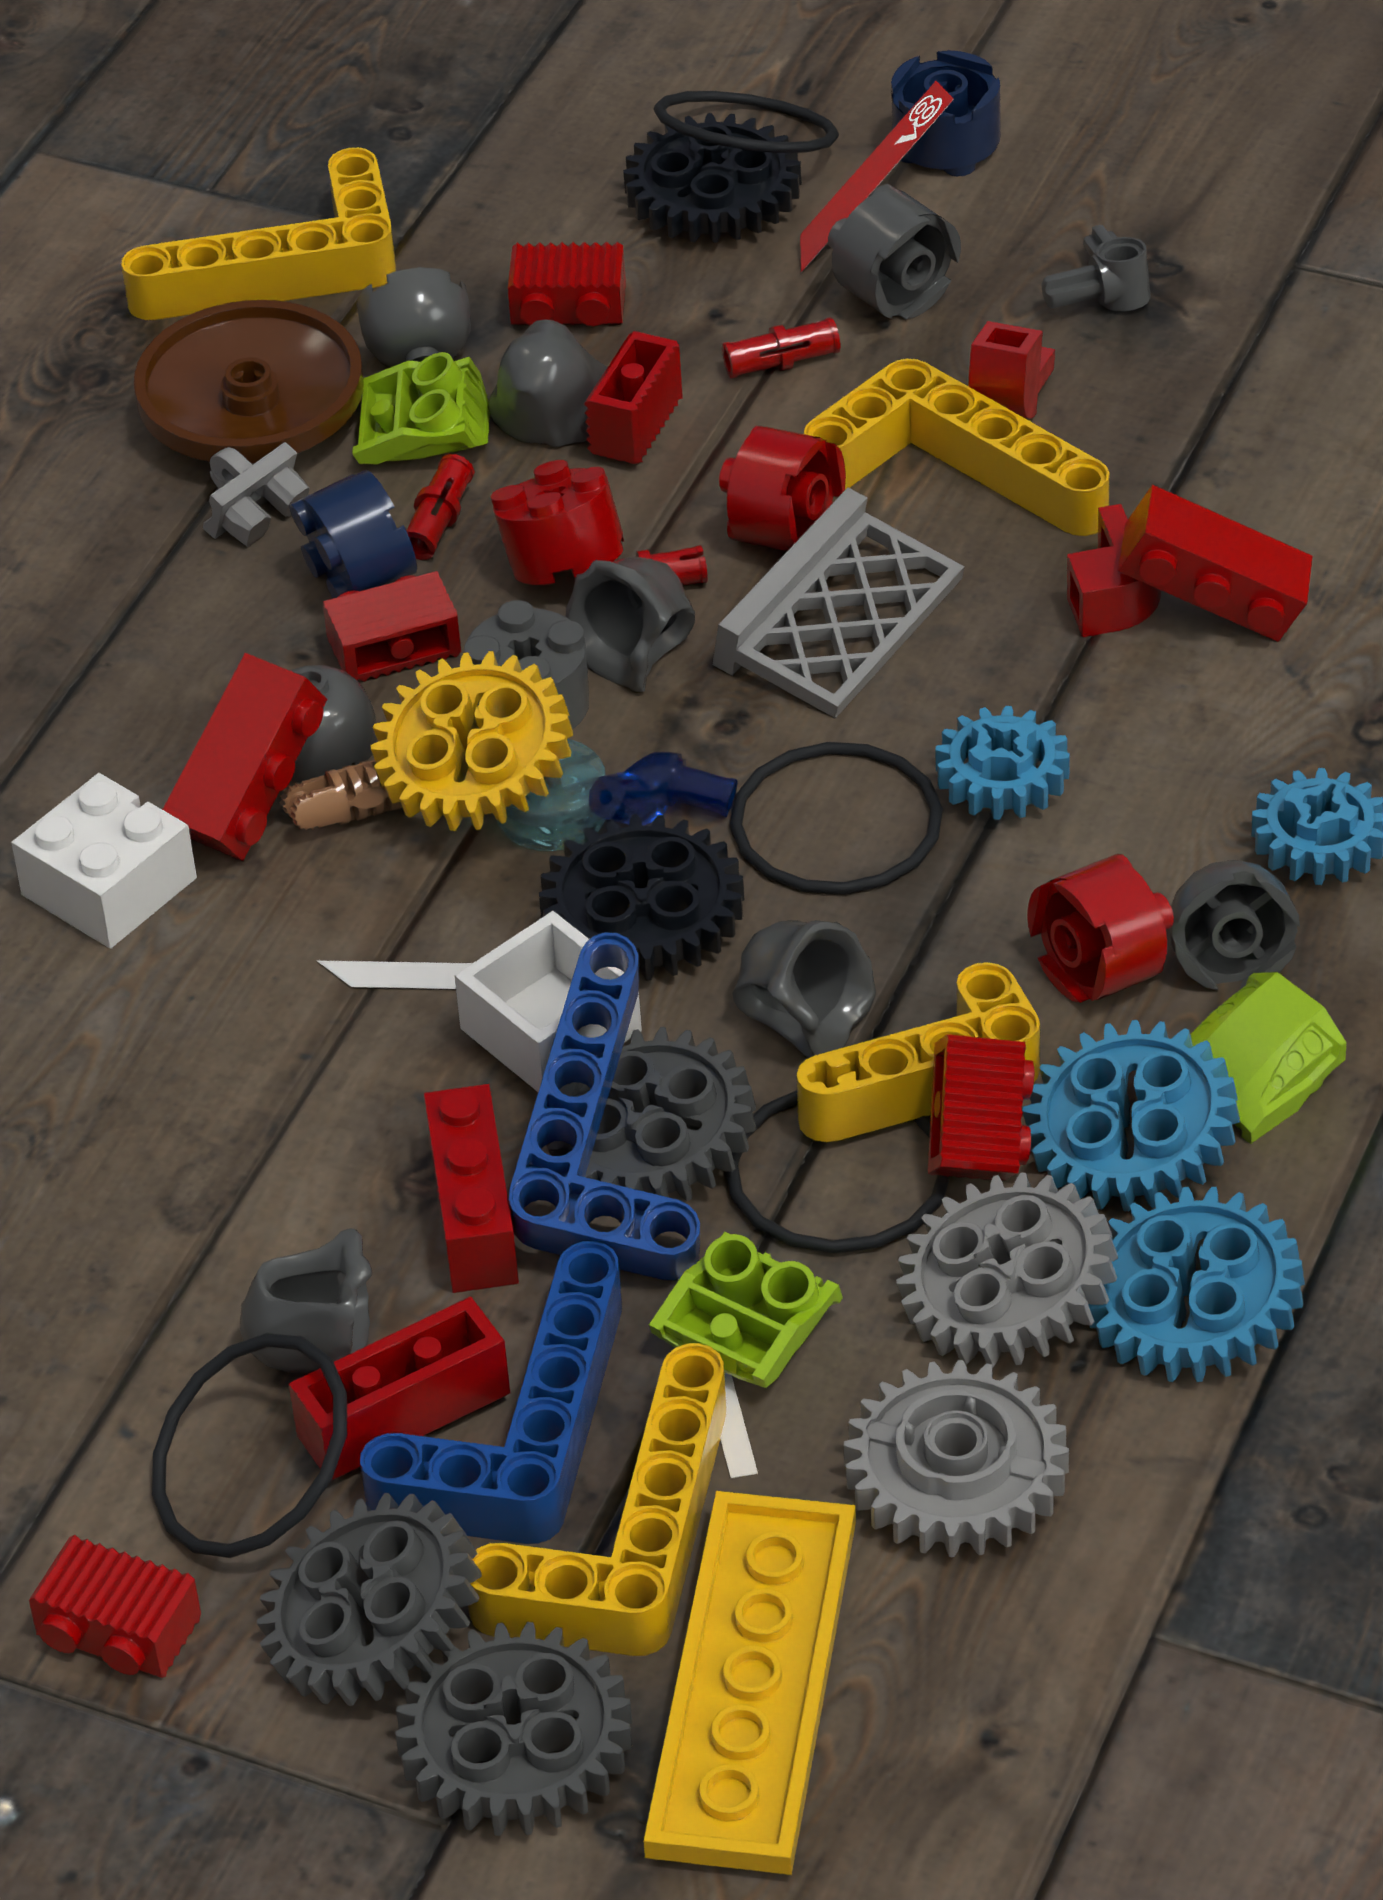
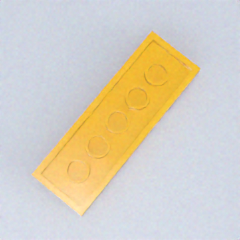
M716 1491L643 1841L645 1858L792 1875L855 1532V1505Z

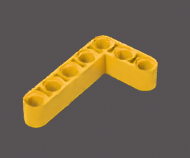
M359 147L346 148L336 152L329 159L328 170L335 218L144 245L130 250L124 255L121 262L130 313L139 319L158 320L190 315L206 308L245 300L287 301L362 290L371 283L372 288L387 284L386 275L396 271L391 221L378 162L374 153Z
M901 359L887 365L812 419L804 429V434L820 437L827 440L826 442L836 444L840 448L846 471L845 490L847 487H852L912 443L1072 535L1088 536L1098 533V508L1109 506L1110 473L1107 466L1100 460L918 359Z
M689 1343L674 1348L666 1355L661 1366L612 1556L606 1557L508 1543H490L477 1548L478 1554L472 1560L480 1569L482 1577L470 1584L479 1595V1601L468 1605L469 1616L475 1628L483 1634L494 1637L497 1623H503L508 1630L510 1638L520 1637L527 1622H533L536 1639L545 1640L551 1631L556 1627H560L563 1631L564 1647H569L576 1641L585 1638L588 1640L589 1650L629 1656H646L659 1651L667 1644L672 1634L726 1418L724 1361L716 1350L700 1343Z

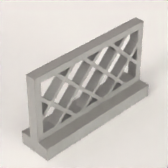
M847 487L718 624L712 665L732 676L743 666L836 719L960 582L965 566L866 513L868 498ZM867 536L887 547L890 555L861 557L858 545ZM925 568L940 576L934 583L910 584L907 570ZM895 571L898 586L870 588L866 573ZM854 574L858 589L828 590L826 579L829 576ZM904 602L907 611L904 617L879 619L875 604ZM863 605L867 620L838 623L834 610L835 607ZM823 610L826 624L796 625L794 614L797 611ZM872 636L875 649L872 652L847 654L843 639ZM831 640L835 655L805 657L801 642ZM790 643L794 659L773 660L760 653V650L766 645ZM840 672L843 684L833 694L812 682L810 674Z

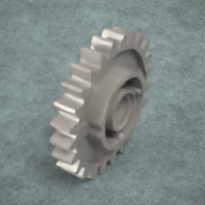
M958 1360L952 1373L946 1374L941 1371L935 1362H929L928 1375L925 1378H918L913 1372L905 1369L902 1371V1387L897 1388L882 1381L879 1384V1401L863 1398L860 1402L861 1418L850 1419L848 1422L849 1440L844 1441V1466L846 1467L847 1489L855 1490L856 1509L858 1511L871 1509V1526L874 1529L893 1524V1539L897 1544L903 1542L911 1535L918 1536L921 1553H926L935 1542H943L949 1557H955L960 1544L966 1542L971 1544L978 1555H983L988 1538H995L1005 1547L1012 1546V1528H1018L1023 1532L1033 1534L1035 1532V1514L1051 1517L1053 1514V1496H1063L1065 1493V1474L1069 1473V1448L1066 1447V1426L1056 1424V1406L1054 1404L1040 1406V1388L1037 1386L1018 1391V1374L1015 1372L1010 1373L1000 1381L993 1379L992 1364L986 1363L977 1374H969L964 1361Z

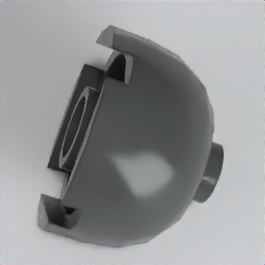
M424 267L397 270L386 275L387 285L378 288L374 292L372 283L363 289L357 300L361 333L366 347L383 365L393 367L408 360L421 362L428 356L439 352L448 353L452 358L460 354L471 331L470 305L466 285L461 280L459 285L451 282L450 272Z
M309 665L290 670L306 677L328 699L323 708L324 713L319 728L312 736L307 738L295 761L292 781L301 783L304 780L323 776L326 771L342 769V767L352 763L357 765L359 762L369 760L372 755L371 745L377 742V737L373 730V725L376 724V715L364 687L345 671L326 665Z
M1240 860L1214 862L1195 871L1177 890L1171 905L1174 916V923L1170 928L1171 945L1186 974L1204 987L1218 990L1216 984L1242 981L1240 989H1242L1251 974L1264 972L1280 973L1292 960L1297 947L1294 940L1298 932L1297 925L1300 927L1299 914L1284 885L1276 876L1262 866Z

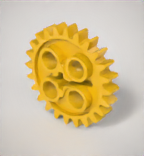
M488 651L482 663L474 665L469 653L466 652L461 657L460 667L453 669L442 658L438 660L439 674L431 677L419 669L415 672L419 683L418 687L412 689L399 685L396 688L401 704L384 703L382 705L387 722L373 725L378 742L371 745V751L376 762L374 765L381 785L385 786L392 804L401 802L405 815L409 818L421 811L425 824L429 827L433 826L444 815L450 831H455L458 828L463 817H470L474 828L480 830L484 822V816L493 813L495 818L503 824L507 819L506 807L513 804L519 810L527 812L529 811L526 795L532 792L546 797L549 792L544 777L561 778L563 771L558 759L571 757V750L567 739L573 736V730L568 718L570 715L563 695H558L554 680L551 677L542 680L536 664H532L522 671L518 657L515 655L509 657L502 666H498L494 652Z

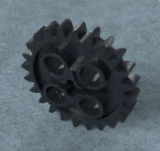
M708 113L704 123H697L692 117L685 116L686 124L710 132L744 139L789 142L787 135L775 137L773 125L757 130L756 118H750L741 125L736 124L735 114H729L724 122H716L714 115ZM666 125L664 135L649 131L647 132L648 144H634V155L626 156V169L623 170L628 207L636 208V218L638 220L650 218V229L653 231L668 225V236L670 238H674L682 231L689 232L690 242H695L703 233L709 234L713 243H718L721 233L729 232L734 239L739 240L741 239V229L746 227L757 234L761 233L762 220L777 224L779 223V211H792V199H799V185H802L801 161H798V153L750 151L712 144L680 134Z
M634 814L630 819L629 827L620 828L610 818L606 821V833L600 835L595 830L586 827L583 829V845L575 841L566 840L563 842L565 856H550V872L541 874L542 891L539 892L541 917L554 911L588 939L605 932L618 933L627 937L636 947L639 955V968H641L646 980H652L655 967L664 966L672 976L678 975V961L683 959L696 967L701 966V949L719 954L721 952V937L733 938L736 934L735 920L743 919L744 882L743 876L739 875V861L737 857L728 858L727 843L725 841L711 845L710 830L707 828L698 831L692 836L689 835V822L685 819L671 829L665 827L664 815H658L651 826H643L638 814Z

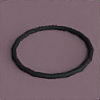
M685 91L664 96L653 108L661 123L680 134L708 143L742 150L771 153H806L828 148L839 137L838 130L829 119L810 109L785 101L751 94L723 91ZM686 102H724L751 105L805 119L824 129L826 136L810 141L798 142L744 139L710 132L686 124L669 115L666 109L669 106Z
M824 742L788 750L758 767L735 795L730 828L741 856L766 878L802 892L846 895L886 886L918 867L939 839L943 807L931 780L904 757L869 744ZM827 754L866 756L900 769L919 785L930 808L927 835L912 855L887 871L847 882L806 880L774 868L751 848L742 825L746 801L764 778L792 762Z
M797 1090L764 1104L753 1114L756 1130L770 1116L798 1104ZM922 1116L914 1119L917 1125L930 1138V1118ZM754 1132L746 1133L747 1139H748ZM732 1152L736 1169L733 1172L726 1171L731 1199L754 1227L789 1246L833 1254L879 1248L916 1231L923 1224L921 1217L924 1214L931 1215L943 1203L942 1199L945 1196L951 1177L937 1175L931 1196L908 1220L875 1235L832 1240L793 1233L763 1217L743 1193L738 1168L742 1153Z
M265 1333L228 1346L193 1374L167 1411L153 1451L152 1497L165 1530L190 1551L196 1554L225 1558L236 1557L271 1545L307 1516L331 1482L347 1437V1392L330 1356L304 1337ZM267 1347L300 1351L321 1367L333 1395V1434L319 1474L296 1507L263 1533L230 1544L199 1540L177 1522L166 1494V1459L181 1415L203 1384L235 1358Z

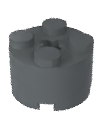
M888 184L879 186L870 197L861 202L852 211L848 218L837 221L828 236V245L833 249L832 270L838 283L878 312L893 319L892 316L900 315L905 320L915 318L931 308L942 297L952 281L945 276L951 259L959 263L961 254L959 233L950 222L904 191L897 190Z
M513 600L504 603L499 608L498 614L486 619L471 632L464 645V653H469L474 665L481 664L488 651L494 652L498 666H502L512 655L518 657L522 671L528 666L536 664L542 680L551 677L554 680L558 695H563L570 715L568 718L572 730L580 724L589 709L584 629L581 624L571 621L559 613L533 608L526 601Z

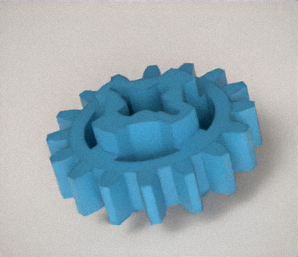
M1005 706L1001 715L992 716L991 712L984 707L980 708L979 720L976 721L961 715L957 718V731L944 729L942 731V745L936 746L935 749L939 789H949V802L953 805L968 800L969 814L976 815L983 808L992 809L993 819L1000 820L1004 810L1013 809L1019 818L1026 817V806L1029 804L1044 810L1048 808V794L1061 796L1064 792V780L1069 779L1070 753H1067L1066 735H1056V723L1052 720L1043 722L1040 725L1036 724V711L1029 710L1022 717L1013 716L1012 706ZM968 757L969 762L964 764L963 762ZM1041 761L1040 766L1036 768V763Z
M1318 768L1315 778L1307 779L1299 770L1293 771L1292 783L1289 785L1274 779L1271 781L1270 794L1259 793L1256 810L1252 811L1251 837H1255V852L1257 855L1269 854L1268 867L1272 871L1285 865L1290 867L1289 879L1293 881L1299 879L1303 873L1313 874L1315 885L1323 884L1325 874H1334L1343 883L1348 881L1349 869L1352 867L1366 874L1370 871L1371 858L1382 859L1383 797L1371 798L1372 785L1368 782L1359 784L1356 787L1351 786V773L1344 772L1337 779H1330L1325 768Z

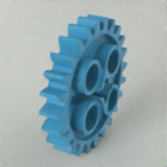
M1132 1020L1127 1034L1118 1036L1115 1028L1109 1023L1105 1024L1103 1040L1096 1042L1091 1036L1083 1032L1079 1034L1082 1049L1078 1052L1063 1046L1057 1048L1061 1063L1060 1067L1041 1064L1039 1069L1043 1084H1034L1030 1097L1031 1104L1024 1106L1022 1109L1026 1126H1029L1031 1130L1030 1152L1033 1153L1036 1168L1039 1172L1047 1171L1048 1175L1053 1177L1056 1188L1070 1183L1074 1184L1080 1199L1092 1191L1097 1209L1102 1210L1112 1196H1117L1120 1198L1123 1210L1130 1211V1204L1134 1202L1135 1196L1144 1195L1147 1203L1152 1208H1155V1193L1167 1189L1172 1195L1180 1199L1182 1191L1181 1181L1189 1178L1203 1185L1206 1182L1203 1163L1222 1166L1224 1159L1221 1146L1235 1144L1236 1140L1232 1125L1240 1122V1116L1236 1102L1238 1097L1234 1079L1229 1077L1223 1057L1213 1059L1211 1045L1207 1040L1193 1046L1190 1031L1186 1028L1178 1032L1172 1039H1169L1165 1022L1159 1021L1150 1034H1142L1138 1020ZM1136 1070L1134 1088L1137 1101L1133 1103L1132 1113H1130V1100L1127 1090L1128 1076L1130 1072ZM1131 1114L1134 1153L1130 1159L1126 1160L1128 1141L1124 1128L1129 1126Z
M1183 1187L1179 1202L1170 1204L1168 1199L1161 1192L1155 1193L1156 1209L1148 1212L1142 1206L1132 1203L1130 1204L1132 1222L1128 1224L1114 1218L1108 1221L1113 1236L1112 1240L1118 1254V1259L1112 1262L1117 1280L1113 1283L1103 1284L1109 1298L1107 1304H1088L1095 1321L1089 1326L1090 1328L1097 1329L1099 1343L1102 1348L1115 1346L1117 1361L1120 1364H1124L1137 1356L1141 1375L1144 1376L1152 1372L1158 1364L1165 1365L1169 1382H1174L1182 1367H1191L1196 1382H1202L1206 1373V1366L1214 1364L1227 1377L1231 1375L1230 1359L1238 1356L1244 1362L1253 1366L1257 1364L1254 1349L1256 1344L1275 1350L1279 1347L1276 1328L1282 1330L1293 1329L1292 1309L1302 1308L1303 1306L1301 1286L1305 1285L1302 1260L1299 1258L1296 1239L1287 1238L1285 1221L1278 1219L1269 1222L1267 1205L1264 1203L1246 1212L1243 1193L1238 1192L1224 1204L1219 1202L1217 1187H1211L1203 1201H1194L1190 1188ZM1204 1239L1203 1245L1200 1246L1199 1250L1201 1270L1196 1271L1195 1253L1198 1242ZM1189 1295L1190 1314L1188 1322L1184 1328L1180 1329L1187 1314L1184 1296Z

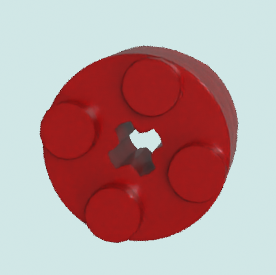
M755 426L740 447L736 458H727L720 471L719 486L722 492L727 493L728 537L735 541L788 551L830 507L833 497H839L845 491L846 471L840 448L836 444L826 442L827 440L820 437L770 427Z
M565 460L549 461L534 469V478L518 485L502 487L491 494L493 511L514 577L519 582L531 585L555 583L553 573L572 569L575 579L577 574H582L589 569L593 561L613 562L623 552L621 541L625 542L623 530L608 478L602 467L569 469L568 463Z
M1115 854L1040 885L1032 892L1027 910L1030 937L1041 934L1047 954L1037 957L1041 967L1055 988L1071 1001L1081 1003L1088 999L1091 1002L1102 999L1162 973L1167 955L1166 930L1170 929L1174 923L1172 908L1164 895L1151 891L1143 877L1133 868L1128 858L1123 854Z

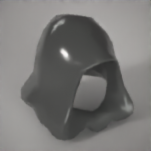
M554 320L535 321L522 336L514 339L504 352L498 369L497 384L489 397L488 410L490 416L503 432L521 442L545 444L552 447L586 442L589 436L586 429L589 425L585 422L588 416L584 413L587 409L584 402L607 367L587 352L566 326Z
M627 557L614 562L593 561L589 569L582 574H577L575 577L574 590L566 606V617L571 621L581 624L584 629L587 667L599 676L628 687L635 692L645 691L647 677L652 665L687 638L695 624V611L684 592L679 577L666 563L642 557Z
M786 920L766 927L752 936L742 952L739 978L732 994L736 1006L744 1014L774 1029L794 1044L808 1059L818 1054L845 1047L852 1027L861 1022L870 1011L876 996V988L870 957L866 955L854 932L838 922L831 923L815 920L807 923L798 920Z
M349 1228L341 1231L333 1240L320 1248L264 1262L257 1271L247 1295L241 1303L240 1331L243 1341L265 1333L301 1336L330 1356L333 1362L367 1346L370 1318L366 1282L373 1273L369 1261L363 1255L362 1235L356 1229ZM267 1347L251 1353L267 1367L289 1373H311L321 1368L298 1350Z

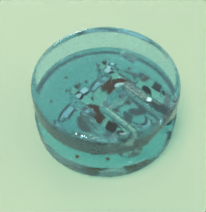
M567 739L571 750V757L558 759L563 771L562 777H544L549 792L546 797L532 792L525 796L529 811L523 812L513 804L506 807V822L501 824L496 819L502 833L520 846L540 851H556L564 849L563 842L566 840L575 841L580 844L583 843V829L586 827L598 832L607 818L609 805L606 792L605 767L600 757L592 749L580 742Z

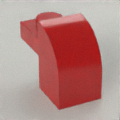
M987 321L971 344L968 386L1023 418L1032 419L1037 414L1038 393L1054 370L1055 349L1042 347L1043 331Z
M1122 504L1098 508V549L1067 554V600L1082 637L1121 631L1136 626L1153 614L1161 599V590L1118 572L1124 528L1128 520Z

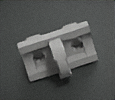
M284 442L253 465L237 450L230 447L224 448L213 455L210 459V475L219 489L210 495L209 502L212 508V517L204 522L203 529L214 539L228 531L232 536L249 547L269 529L271 516L261 508L263 504L269 501L285 517H290L289 505L308 496L310 487L300 475L293 470L297 452Z

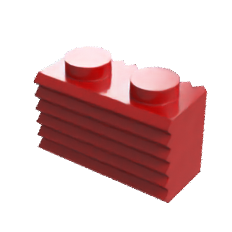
M618 241L613 246L608 242H605L602 246L597 242H594L591 246L585 242L580 246L574 242L569 246L563 242L558 246L551 242L547 246L540 242L536 246L529 242L522 246L517 242L512 246L508 280L511 325H532L535 321L545 319L554 320L560 324H585L588 326L623 324L626 276L624 248Z
M633 331L628 335L584 402V405L587 407L584 413L588 416L585 422L589 425L586 429V432L589 434L586 440L590 443L587 449L592 454L632 464L642 462V456L647 455V449L652 448L651 442L656 441L657 434H661L660 428L665 427V421L669 420V414L674 413V407L678 406V400L683 399L680 346L676 340Z
M438 571L420 576H404L393 583L363 591H347L337 598L322 602L329 643L341 669L357 681L362 680L366 682L370 676L377 679L381 673L388 676L393 670L400 673L404 667L411 670L415 664L423 666L427 661L434 664L438 658L446 660L449 655L457 657L462 652L457 611L452 601H450L449 593L446 592Z
M947 1034L935 1043L928 1174L992 1180L993 1176L999 1175L1002 1181H1006L1018 1174L1020 1165L1027 1164L1031 1149V1130L1029 1126L1021 1124L1023 1114L1021 1107L1023 1099L1029 1100L1031 1097L1035 1071L1033 1061L1025 1060V1042Z
M76 1535L68 1538L29 1599L36 1635H39L48 1646L62 1653H72L77 1648L100 1656L111 1668L126 1675H134L141 1670L161 1678L166 1677L168 1667L173 1666L175 1656L179 1655L181 1646L186 1644L188 1635L193 1633L194 1625L199 1623L201 1617L195 1579L188 1572L182 1575L175 1568L169 1570L163 1564L156 1566L151 1560L144 1562L139 1556L131 1557L125 1551L118 1553L113 1547L106 1549L101 1543L94 1545L88 1539L82 1541Z

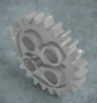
M1020 1173L1013 1187L1005 1188L999 1175H996L991 1180L990 1191L981 1194L972 1183L966 1185L967 1200L961 1204L947 1196L944 1197L942 1202L946 1214L942 1218L930 1214H924L921 1217L928 1234L908 1235L906 1239L913 1254L899 1257L898 1262L904 1276L896 1279L903 1297L901 1302L910 1323L915 1325L923 1342L933 1340L937 1352L941 1356L955 1348L959 1359L963 1360L965 1365H967L980 1351L985 1362L992 1364V1368L997 1363L1001 1352H1010L1012 1360L1016 1365L1022 1364L1025 1348L1032 1346L1043 1357L1049 1355L1048 1339L1057 1336L1062 1341L1071 1343L1074 1339L1069 1327L1070 1324L1075 1321L1084 1325H1092L1095 1322L1088 1304L1104 1305L1109 1302L1103 1284L1113 1283L1117 1280L1112 1264L1113 1261L1118 1259V1254L1112 1240L1113 1236L1105 1215L1098 1213L1093 1198L1089 1196L1080 1200L1076 1186L1072 1183L1058 1191L1053 1177L1046 1175L1033 1188L1030 1185L1027 1174Z

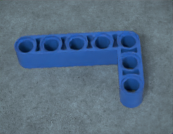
M605 932L593 936L584 944L577 961L510 1185L509 1207L513 1232L522 1244L562 1255L563 1251L571 1245L582 1241L604 1243L615 1251L619 1260L620 1270L662 1280L680 1279L684 1271L699 1261L700 1221L697 1213L688 1204L677 1199L585 1177L639 992V955L635 945L625 936L618 933ZM605 967H616L624 972L620 977L612 980L602 979L594 973ZM589 1024L600 1025L608 1030L602 1036L588 1038L577 1032L580 1028ZM572 1082L582 1083L590 1088L586 1094L578 1097L567 1096L560 1091L563 1086ZM554 1141H563L573 1147L569 1153L562 1156H551L542 1150L544 1146ZM538 1200L550 1202L556 1207L554 1211L545 1216H533L524 1210L528 1204ZM601 1216H611L617 1219L621 1225L609 1232H599L592 1229L589 1223ZM664 1232H676L683 1235L686 1241L674 1248H664L658 1245L654 1238Z
M582 1241L571 1245L560 1256L505 1446L500 1447L402 1433H386L375 1437L365 1445L360 1456L365 1500L371 1510H376L384 1493H389L398 1506L409 1494H414L423 1507L433 1500L445 1515L451 1513L467 1536L522 1544H539L550 1540L559 1533L565 1520L622 1313L619 1260L612 1248L597 1241Z

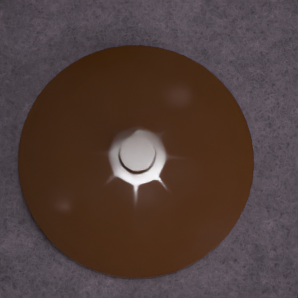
M245 300L225 303L200 310L178 320L157 335L146 347L137 363L134 374L137 409L148 431L170 449L210 462L213 455L227 447L237 450L251 464L256 463L284 442L297 453L310 449L332 436L351 418L361 400L364 387L361 354L357 343L345 327L316 309L276 300Z

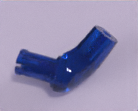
M653 752L634 763L624 772L600 776L590 789L588 798L589 808L603 819L625 824L630 823L632 815L638 814L643 826L653 822L658 815H663L668 806L672 807L675 802L720 813L721 816L727 817L734 802L738 780L686 766V759L682 758L681 753Z

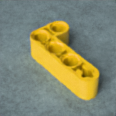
M988 962L966 967L958 975L956 982V1017L832 1050L806 1059L797 1071L798 1123L800 1130L807 1137L815 1141L833 1142L931 1115L935 1043L947 1034L1025 1042L1026 1050L1024 1056L1025 1060H1032L1034 1063L1035 1082L1040 1072V1021L1038 1015L1014 975L1007 968Z

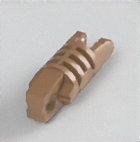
M366 760L359 762L357 765H348L342 767V769L329 770L323 776L288 786L286 790H283V794L280 795L282 800L279 802L283 806L284 812L293 818L294 824L300 829L304 828L305 830L309 828L313 830L316 826L320 828L335 823L343 825L355 819L361 820L370 815L375 816L383 814V812L388 810L394 811L402 808L401 802L392 804L385 786L381 785L374 767L376 764L375 760Z

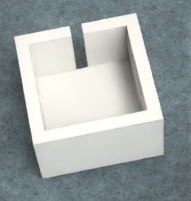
M97 773L11 842L21 895L109 949L114 947L197 878L188 824L148 801L140 806L138 795L101 773Z
M551 911L454 975L460 1029L537 1092H539L580 952L584 944L589 940L554 911ZM605 967L599 969L594 974L602 979L612 980L620 977L624 972L616 967ZM639 992L624 1042L631 1038L633 1030L639 1029L640 1032L642 1031ZM589 1024L583 1026L577 1032L582 1036L595 1038L602 1036L608 1030L600 1025Z

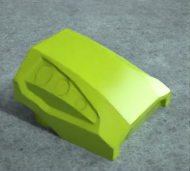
M439 352L428 356L421 362L408 360L365 377L358 445L353 446L352 452L358 463L378 465L385 461L422 459L488 444L489 401L481 373L471 358L466 357L454 361L450 354Z
M1278 972L1251 974L1242 989L1215 1009L1190 1034L1193 1046L1207 1040L1211 1045L1213 1059L1224 1058L1228 1075L1234 1079L1238 1097L1236 1102L1240 1122L1234 1125L1242 1130V1138L1250 1144L1296 1113L1310 1094L1316 1092L1322 1086L1324 1079L1346 1060L1347 1042L1325 1007Z
M724 1232L720 1238L709 1245L703 1258L684 1271L650 1322L649 1328L652 1334L675 1348L689 1343H700L712 1347L720 1354L724 1361L725 1373L740 1380L767 1388L779 1377L793 1354L803 1344L831 1305L840 1303L843 1296L838 1284L828 1279L823 1283L822 1278L814 1277V1274L806 1265L796 1261L778 1262L772 1259L771 1254L757 1252L754 1243L747 1237Z

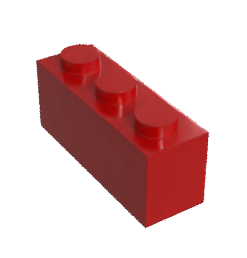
M1152 484L1125 523L1118 572L1279 642L1307 605L1313 556Z
M244 653L162 810L188 824L191 840L244 861L250 847L256 844L262 837L267 824V815L279 792L284 790L292 780L295 771V761L307 738L312 736L319 728L323 718V708L328 699L306 677Z
M483 1084L424 1093L430 1147L452 1293L519 1284L514 1232L490 1085Z
M471 1296L334 1361L347 1392V1437L332 1480L360 1467L361 1452L365 1445L375 1437L386 1433L424 1436L511 1393L505 1340ZM320 1368L290 1382L289 1390L297 1437L321 1469L333 1434V1395Z

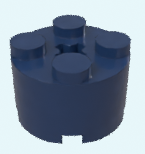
M938 51L937 60L920 63V56L909 59L895 71L891 81L892 130L935 81L954 100L900 161L915 163L928 168L944 169L951 176L958 177L971 174L976 168V163L991 155L1000 142L999 77L995 78L992 66L985 59L966 52Z
M369 470L349 475L289 505L296 526L302 535L307 536L309 543L301 546L305 562L316 578L324 574L329 578L326 580L332 599L347 591H363L390 584L401 577L413 575L417 572L416 556L404 525L399 528L396 527L389 513V510L395 508L381 483Z

